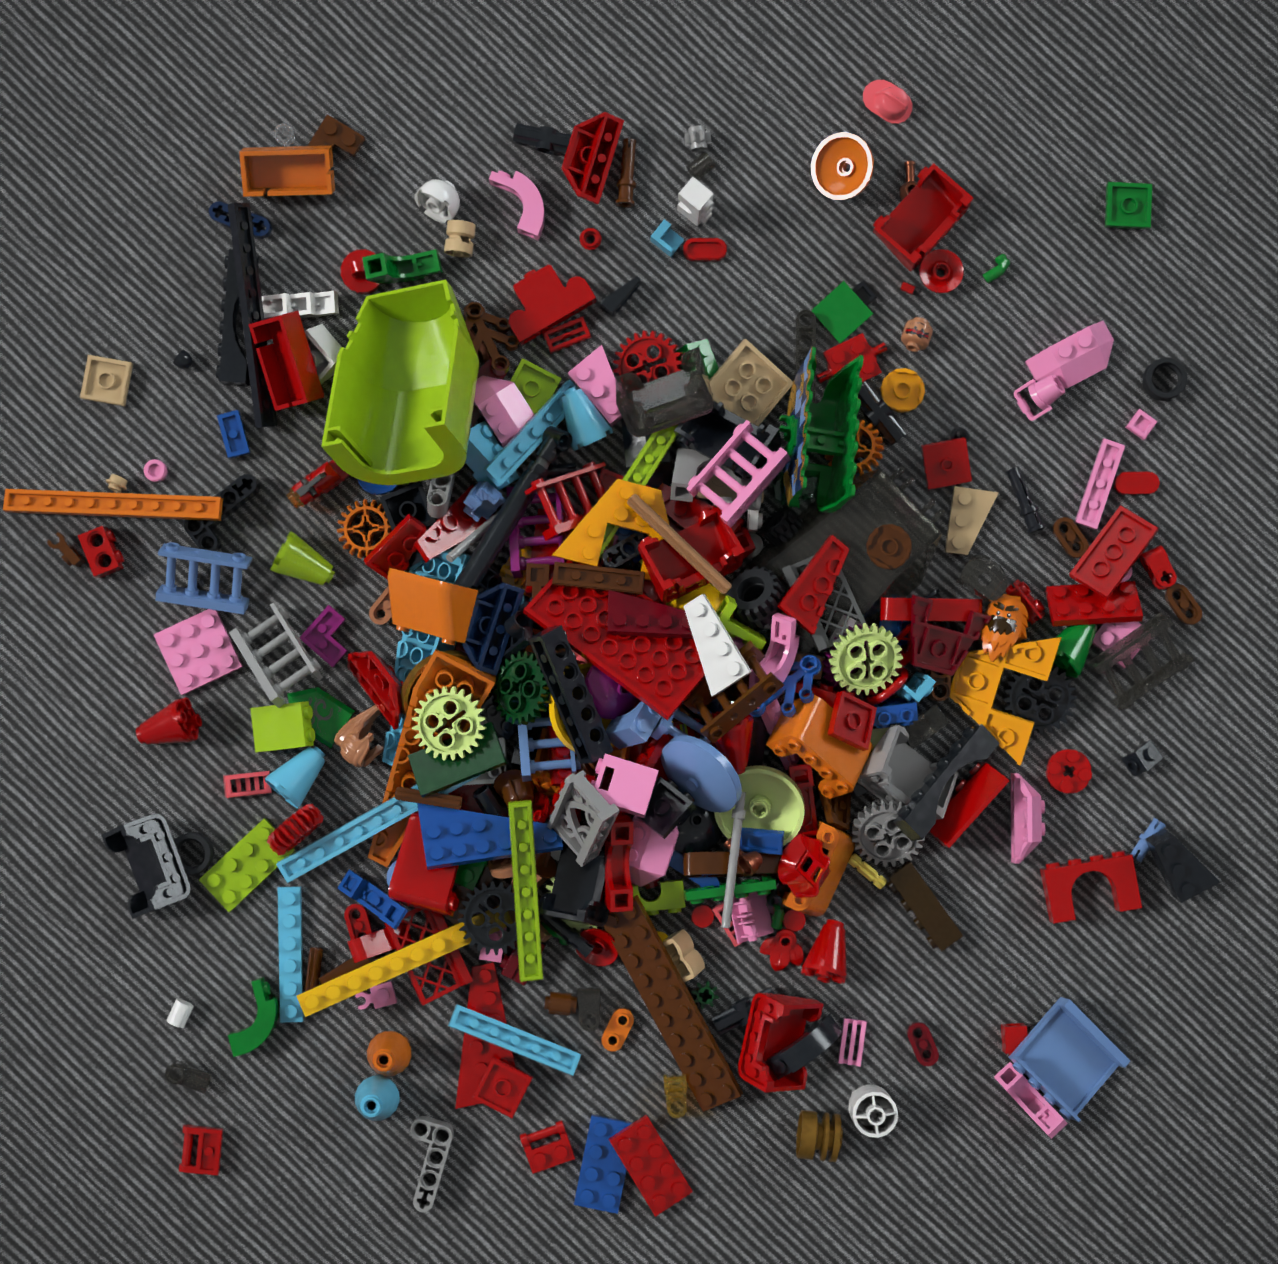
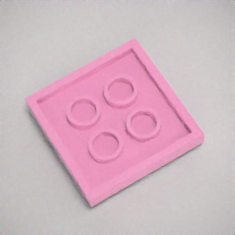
M207 609L154 634L181 695H185L243 667L217 610Z

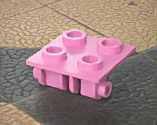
M751 892L748 897L733 899L731 917L738 944L746 941H756L758 937L774 933V929L771 927L770 912L766 906V895H758L757 892Z

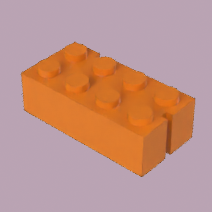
M332 145L243 148L239 151L243 197L264 196L266 192L268 196L327 195L333 194L335 191L334 170H330L333 167Z

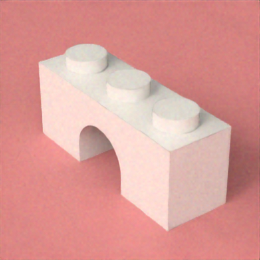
M692 177L678 193V200L680 202L677 205V210L697 227L701 222L705 224L712 215L714 193Z

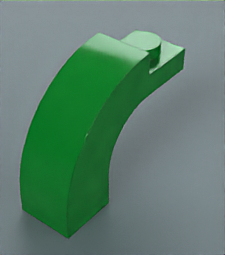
M437 249L407 256H389L385 253L362 257L366 279L374 283L409 282L442 272L439 251Z
M264 977L251 982L258 1008L254 1023L248 1028L231 1032L228 1035L233 1057L256 1049L267 1040L277 1024L280 1008L279 998L277 996L269 999L271 989L269 982H265Z

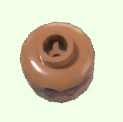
M915 317L906 322L901 335V341L909 351L918 352L919 350H924L929 345L933 329L926 319Z

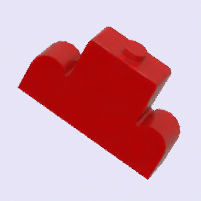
M546 265L538 271H535V269L529 271L524 275V279L513 285L514 292L525 310H516L509 317L511 331L518 339L520 346L597 302L596 296L584 278L580 276L572 277L568 280L567 286L564 287L553 267Z

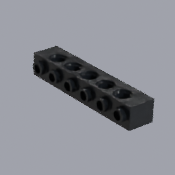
M562 625L548 627L528 638L580 764L594 763L599 758H603L605 754L611 753L613 748L610 738L603 727L602 719L596 710L593 697L589 693L584 675L579 669L576 656L570 647L567 634L563 630Z

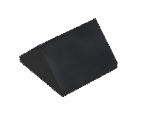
M421 481L380 497L392 530L408 514L423 523L426 529L436 522V518L431 517L427 512V495Z

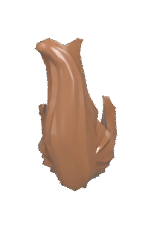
M376 705L350 719L338 731L334 739L335 744L341 748L340 753L342 757L358 768L368 766L384 750V747L379 744L370 750L374 734L370 732L367 734L373 725V721L381 714Z

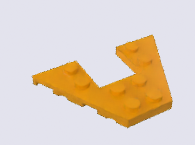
M620 479L615 480L552 556L585 565L597 566L607 524L649 534L652 538L656 537L659 541L663 538L627 504L628 499L632 495L637 494L669 525L661 490ZM642 562L641 571L645 572L644 580L652 581L644 562Z
M1061 637L1014 644L1012 647L1010 646L1004 658L1000 655L994 662H990L988 652L984 654L983 649L968 651L969 653L955 672L949 697L955 703H958L962 710L968 716L970 715L979 725L983 724L999 742V746L1020 766L1023 762L1035 722L992 708L1004 668L1048 681Z

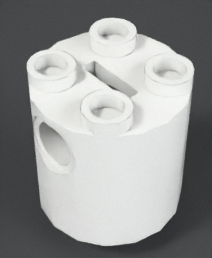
M868 1084L852 1092L848 1110L852 1121L861 1133L868 1137L879 1138L887 1135L894 1129L898 1120V1110L895 1102L884 1088Z

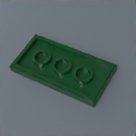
M492 722L483 725L487 729L480 730L479 732L484 736L483 739H476L480 744L479 747L471 745L473 749L471 754L464 750V758H461L457 753L456 760L452 761L450 755H448L447 760L444 761L442 754L434 758L433 750L425 753L427 748L408 755L421 797H427L507 764ZM452 738L444 740L443 743L450 746Z

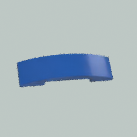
M350 869L337 888L373 912L379 919L395 930L408 911L402 904L392 900L387 893Z

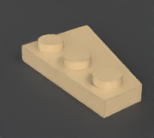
M953 487L945 553L968 555L999 492Z

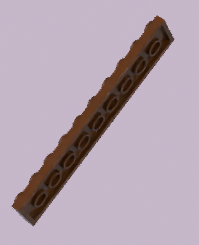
M638 895L633 896V911H609L608 920L604 928L614 938L615 943L612 941L690 1089L703 1112L741 1097L743 1092L643 904Z

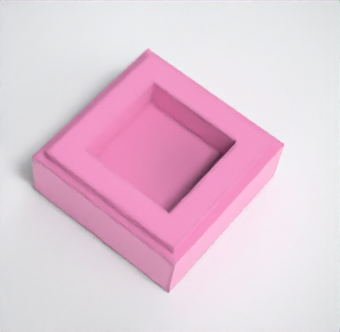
M1138 409L1125 428L1140 439L1145 440L1158 421L1141 409Z

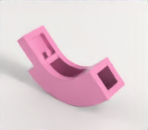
M492 171L489 177L490 185L513 193L523 204V213L517 226L518 233L539 241L544 227L545 212L542 197L535 184L518 171L515 172L513 179L506 172L498 171L496 173Z
M775 613L772 615L769 647L760 665L766 674L772 672L781 682H784L794 663L800 636L795 635V618ZM751 669L752 672L750 673L749 689L760 681L753 669Z
M1009 1062L994 1078L1052 1139L1068 1123Z

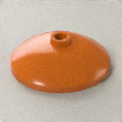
M846 132L833 134L823 140L817 147L811 163V174L815 186L823 195L835 200H848L859 195L869 184L874 169V159L868 144L859 136ZM850 164L851 169L847 172L846 167Z

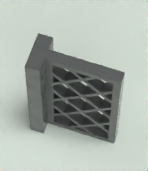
M815 555L782 568V573L789 589L799 577L797 568L804 565L807 566ZM842 569L839 576H837L842 581L840 591L832 590L833 593L838 594L834 606L825 604V607L832 609L828 621L819 618L815 634L811 635L818 653L833 647V642H841L840 638L829 642L826 635L829 625L842 630L840 635H843V632L847 629L845 627L850 616L859 619L862 626L863 623H866ZM843 587L845 588L847 594L842 593ZM840 595L850 599L852 604L849 612L836 608ZM853 608L857 615L851 613ZM834 611L847 615L843 627L830 622ZM821 622L827 624L826 627H825V630H824V628H823Z

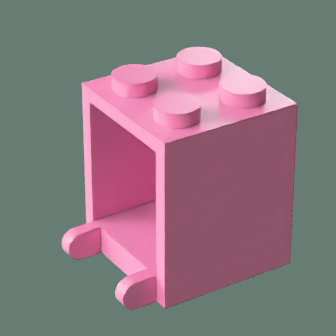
M605 754L603 759L599 758L595 769L598 777L596 781L592 780L591 782L594 788L610 805L614 803L620 811L645 818L659 770ZM610 767L615 770L609 789L606 791L601 789L607 768Z

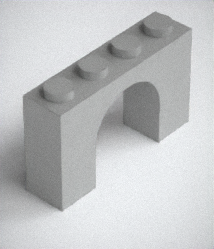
M678 448L670 500L693 502V496L686 489L688 483L693 476L699 475L712 459L693 449ZM724 466L720 467L742 486H747L752 480V477L740 479L732 470ZM762 493L748 509L760 511Z

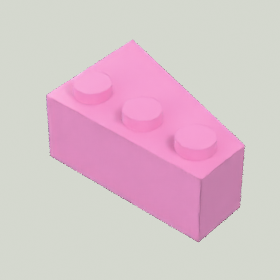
M600 345L568 372V378L572 380L578 389L581 388L610 427H612L627 415V408L604 349Z

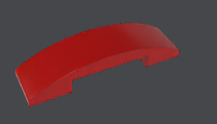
M808 764L788 766V776L799 787L805 803L804 820L797 835L805 834L807 837L816 839L818 826L812 787L814 786L812 767Z

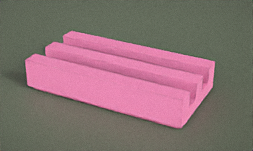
M844 1018L838 1056L839 1064L861 1067L866 1021ZM848 1023L852 1024L848 1059H844ZM857 1025H861L856 1060H852Z

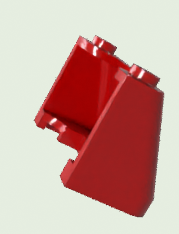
M934 163L929 168L925 166L917 176L919 178L917 185L889 215L885 217L881 215L873 224L875 227L873 232L910 272L922 262L923 258L932 251L961 219L974 199Z
M718 507L714 509L707 508L700 513L701 517L698 519V523L677 533L724 577L742 565L745 551L732 528L721 519V509ZM649 536L638 544L639 553L663 604L672 602L710 583L665 539L659 541L658 538Z
M418 812L412 813L408 820L388 894L392 900L406 906L453 917L454 911L458 908L459 904L456 894L452 892L459 865L427 870Z
M773 993L755 994L751 1003L738 1063L740 1077L765 1093L804 1090L807 1081L805 1066L778 1080L765 1061L804 1034L806 1020L809 1022L818 1021L824 1004L809 998Z

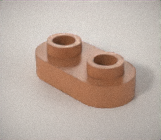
M389 587L384 590L369 610V617L375 624L384 625L392 619ZM379 610L385 611L383 618L378 617L377 613Z

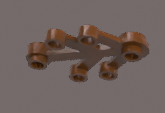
M471 302L465 306L463 316L466 319L465 323L469 333L473 325L475 324L477 334L473 340V345L477 356L483 342L492 360V372L498 376H503L509 371L510 363L505 356L499 355L493 340L505 344L506 349L509 351H515L518 348L519 341L515 336L502 334L507 333L510 329L508 319L498 318L485 313V309L480 303ZM484 322L495 325L497 331L487 328Z

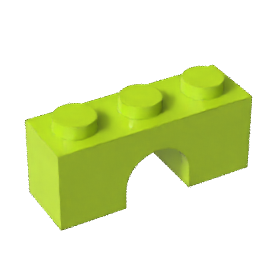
M683 879L660 881L661 892L654 900L642 898L638 885L632 884L633 896L638 895L648 915H657L659 910L668 909V913L681 912V908L686 907Z

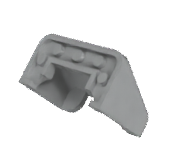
M899 725L887 729L870 753L857 782L880 800H884L887 805H889L892 799L894 805L897 806L901 801L903 807L911 801V795L924 785V779L937 769V763L931 764L905 742L908 741L909 734L904 727ZM957 771L949 778L941 792L936 810V820L944 818L959 774Z

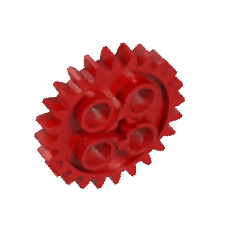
M643 331L642 337L638 333H634L635 340L627 337L628 345L620 344L623 351L615 352L620 357L619 360L613 361V363L618 365V368L614 369L613 372L620 375L615 380L623 382L619 388H627L626 396L634 393L633 400H638L641 396V402L645 403L649 397L650 402L654 403L657 396L660 401H663V393L671 396L669 389H678L674 384L675 381L682 382L678 374H682L685 371L679 369V366L685 364V362L678 361V358L683 353L675 352L678 345H670L672 338H667L664 341L665 334L660 333L658 337L656 331H651L650 336L647 331ZM654 346H657L659 349V355L656 358H652L650 354ZM633 355L639 357V363L635 367L630 363ZM664 358L667 359L662 364L652 366L650 371L643 370L633 376L631 375L632 371L647 367V362L654 364ZM662 367L667 369V376L664 379H661L658 375V371ZM642 375L647 378V384L644 387H640L638 384V380Z

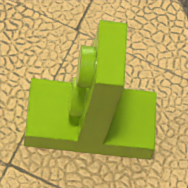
M726 595L716 613L727 632L733 638L738 636L743 639L742 642L744 644L751 640L762 650L766 644L764 636L731 618L737 603L734 598Z

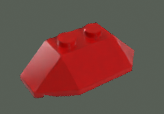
M603 112L574 126L561 169L578 197L594 204H599L623 127V119Z
M373 651L349 653L347 668L394 730L398 729L403 713L400 695L404 682L399 681L395 676L394 669L390 665L388 666Z

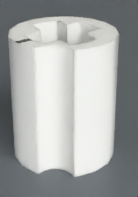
M176 999L166 1021L175 1027L184 1028L194 1006L185 1000Z

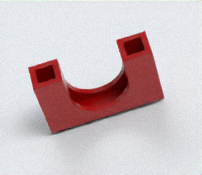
M1125 850L1111 852L1112 856L1103 858V854L1089 856L1090 860L1082 862L1081 858L1067 860L1068 864L1059 865V862L1045 864L1046 868L1040 869L1049 922L1055 924L1076 920L1071 895L1072 887L1080 875L1089 871H1098L1108 879L1116 911L1123 912L1142 908L1133 855L1125 854Z

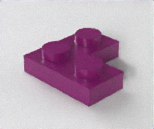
M328 605L299 639L334 668L348 652L347 649L332 637L346 619Z

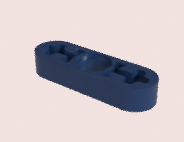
M220 201L214 202L209 208L210 217L214 222L231 228L230 219L227 216L220 215L217 218L215 210L222 208L226 214H229L228 204ZM251 213L252 222L259 226L263 223L266 230H261L258 233L257 228L253 226L254 237L259 239L267 238L272 231L271 224L266 218Z

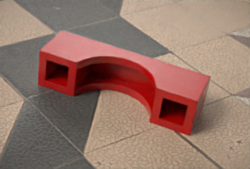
M628 815L616 817L605 841V906L610 912L633 911V887L630 879L629 855L633 845L634 822Z

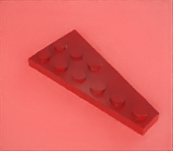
M495 962L472 966L471 977L473 981L470 982L467 1008L507 1024ZM464 1033L455 1109L482 1104L472 1099L492 1057L516 1068L513 1052Z

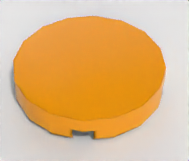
M907 368L895 369L882 381L880 387L881 398L892 411L898 413L910 412L916 409L923 400L925 394L924 383L913 370Z

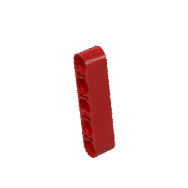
M881 598L880 620L911 621V598ZM928 598L934 601L928 621H967L970 610L982 613V599Z

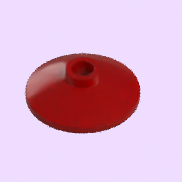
M938 249L928 253L923 258L919 268L922 283L927 289L935 293L951 292L961 283L964 274L960 258L952 251ZM937 270H943L944 276H938Z
M594 928L586 929L579 933L595 946L586 958L576 950L582 960L594 966H607L616 960L618 952L612 941L615 943V940L609 933Z

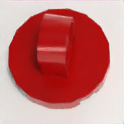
M367 249L355 250L349 253L341 265V277L344 284L358 294L372 293L381 284L366 279L362 257L375 255L374 252Z

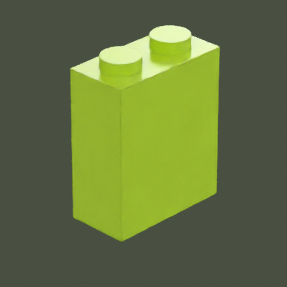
M309 701L287 703L279 708L275 705L250 708L255 753L314 746L315 731L311 725L313 711L311 706H309Z

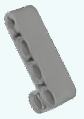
M419 1116L411 1125L410 1132L415 1139L429 1143V1147L414 1195L413 1205L417 1211L427 1212L432 1208L436 1199L453 1140L454 1129L447 1122L427 1116ZM424 1123L427 1126V1132H418L416 1124ZM445 1129L449 1133V1137L441 1139L437 1131ZM439 1151L443 1159L435 1161L431 1157V1153ZM427 1173L434 1174L436 1181L433 1183L427 1182L425 1175ZM425 1190H429L427 1202L423 1204L421 1198Z

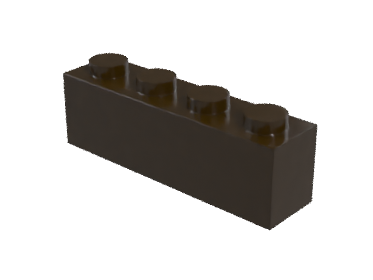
M907 861L887 876L889 879L887 885L894 894L898 892L902 897L901 905L907 913L911 911L916 918L913 922L920 931L923 929L929 936L926 940L933 949L938 948L942 952L963 937L960 930L910 861Z

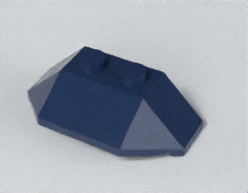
M501 583L477 594L466 641L461 643L477 670L497 676L510 637L505 630L504 624L508 618L518 611L524 589L507 583Z

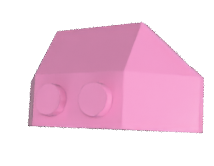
M1103 320L1048 347L1026 360L1025 363L1035 381L1038 382L1054 374L1060 379L1064 388L1068 389L1107 368L1114 339Z
M481 376L477 379L474 404L487 425L491 427L499 444L504 448L534 416V413L514 382L488 376Z
M1010 773L1011 862L1020 864L1042 841V836H1045V823H1042V814L1045 813V801L1041 800V795L1019 773Z
M634 816L632 819L634 822L633 845L629 855L630 879L632 884L642 887L666 875L679 831L676 826L664 839Z

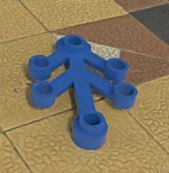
M806 655L800 662H794L790 671L796 672L788 675L783 682L784 686L763 702L759 709L752 711L750 715L754 717L762 716L766 706L785 692L781 711L784 716L792 717L796 713L794 706L796 685L802 678H804L803 688L799 691V697L803 703H810L814 699L811 690L813 676L817 675L822 668L820 660L813 655Z

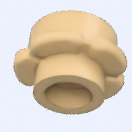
M111 474L110 478L106 479V483L109 484L108 488L114 492L120 493L121 490L125 491L127 489L128 481L118 475Z

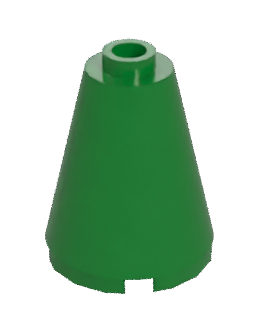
M1096 624L1067 626L1056 636L1061 637L1053 664L1058 666V673L1065 671V676L1069 678H1077L1082 673L1097 631Z

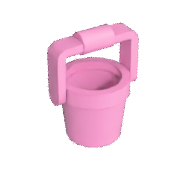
M1052 374L1038 382L1034 379L1030 380L1015 390L1014 396L1023 414H1026L1028 419L1033 421L1053 409L1050 405L1065 393V388L1060 379ZM1027 387L1035 404L1043 410L1035 416L1031 412V408L1026 400L1019 393Z

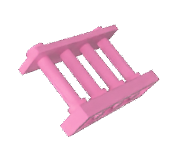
M748 420L735 428L733 436L699 475H695L690 479L686 488L691 496L695 497L700 492L722 510L720 517L730 528L791 460L788 453L781 447L777 452H773L750 434L754 429ZM743 441H746L767 458V463L762 469H757L735 451ZM728 458H731L752 476V480L747 486H742L720 468ZM713 475L717 476L737 493V497L732 503H727L705 485Z

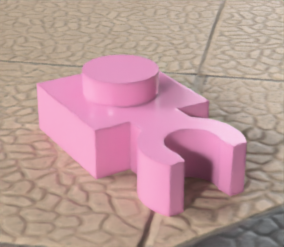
M392 981L370 988L371 993L363 991L355 995L356 998L364 997L366 1000L365 1004L358 1006V1009L361 1010L366 1009L370 1003L374 1004L375 1009L397 1003Z

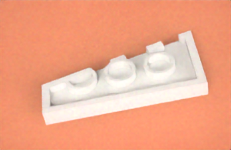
M701 594L684 605V610L711 696L714 697L752 671L706 595Z

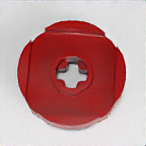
M1059 750L1048 760L1046 778L1049 784L1057 791L1077 793L1084 789L1092 778L1091 765L1087 757L1077 750ZM1066 765L1074 768L1072 777L1069 775L1064 776L1063 772H1065L1064 767Z

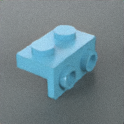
M916 671L896 694L909 702L911 700L920 702L923 697H927L933 691V685L936 681L930 676Z

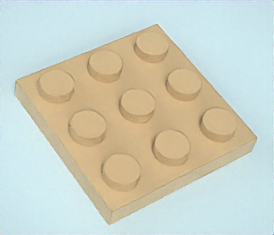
M744 339L701 390L705 389L713 393L711 399L716 403H723L726 410L759 426L792 387L793 381L747 339Z

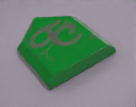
M319 687L287 694L289 703L309 701V706H311L313 711L311 725L315 731V739L329 748L333 747L338 731L355 713V710Z

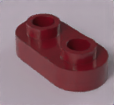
M922 1022L910 1024L907 1028V1037L917 1061L923 1066L934 1065L938 1061L939 1052L929 1028ZM916 1029H920L922 1031V1034L919 1037L914 1036V1031ZM925 1050L930 1051V1056L927 1058L923 1057Z

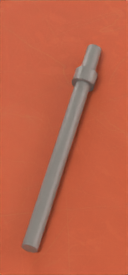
M742 792L740 800L736 803L735 809L732 810L734 821L721 928L730 929L742 822L746 816V810H744L746 792Z

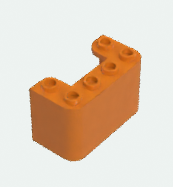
M814 695V699L810 703H803L800 698L795 699L796 713L792 717H786L781 713L766 745L773 750L774 754L780 757L796 753L806 764L814 768L824 778L818 785L823 796L832 799L852 792L871 753L872 743L870 742L868 750L862 751L827 735L833 708L816 695Z

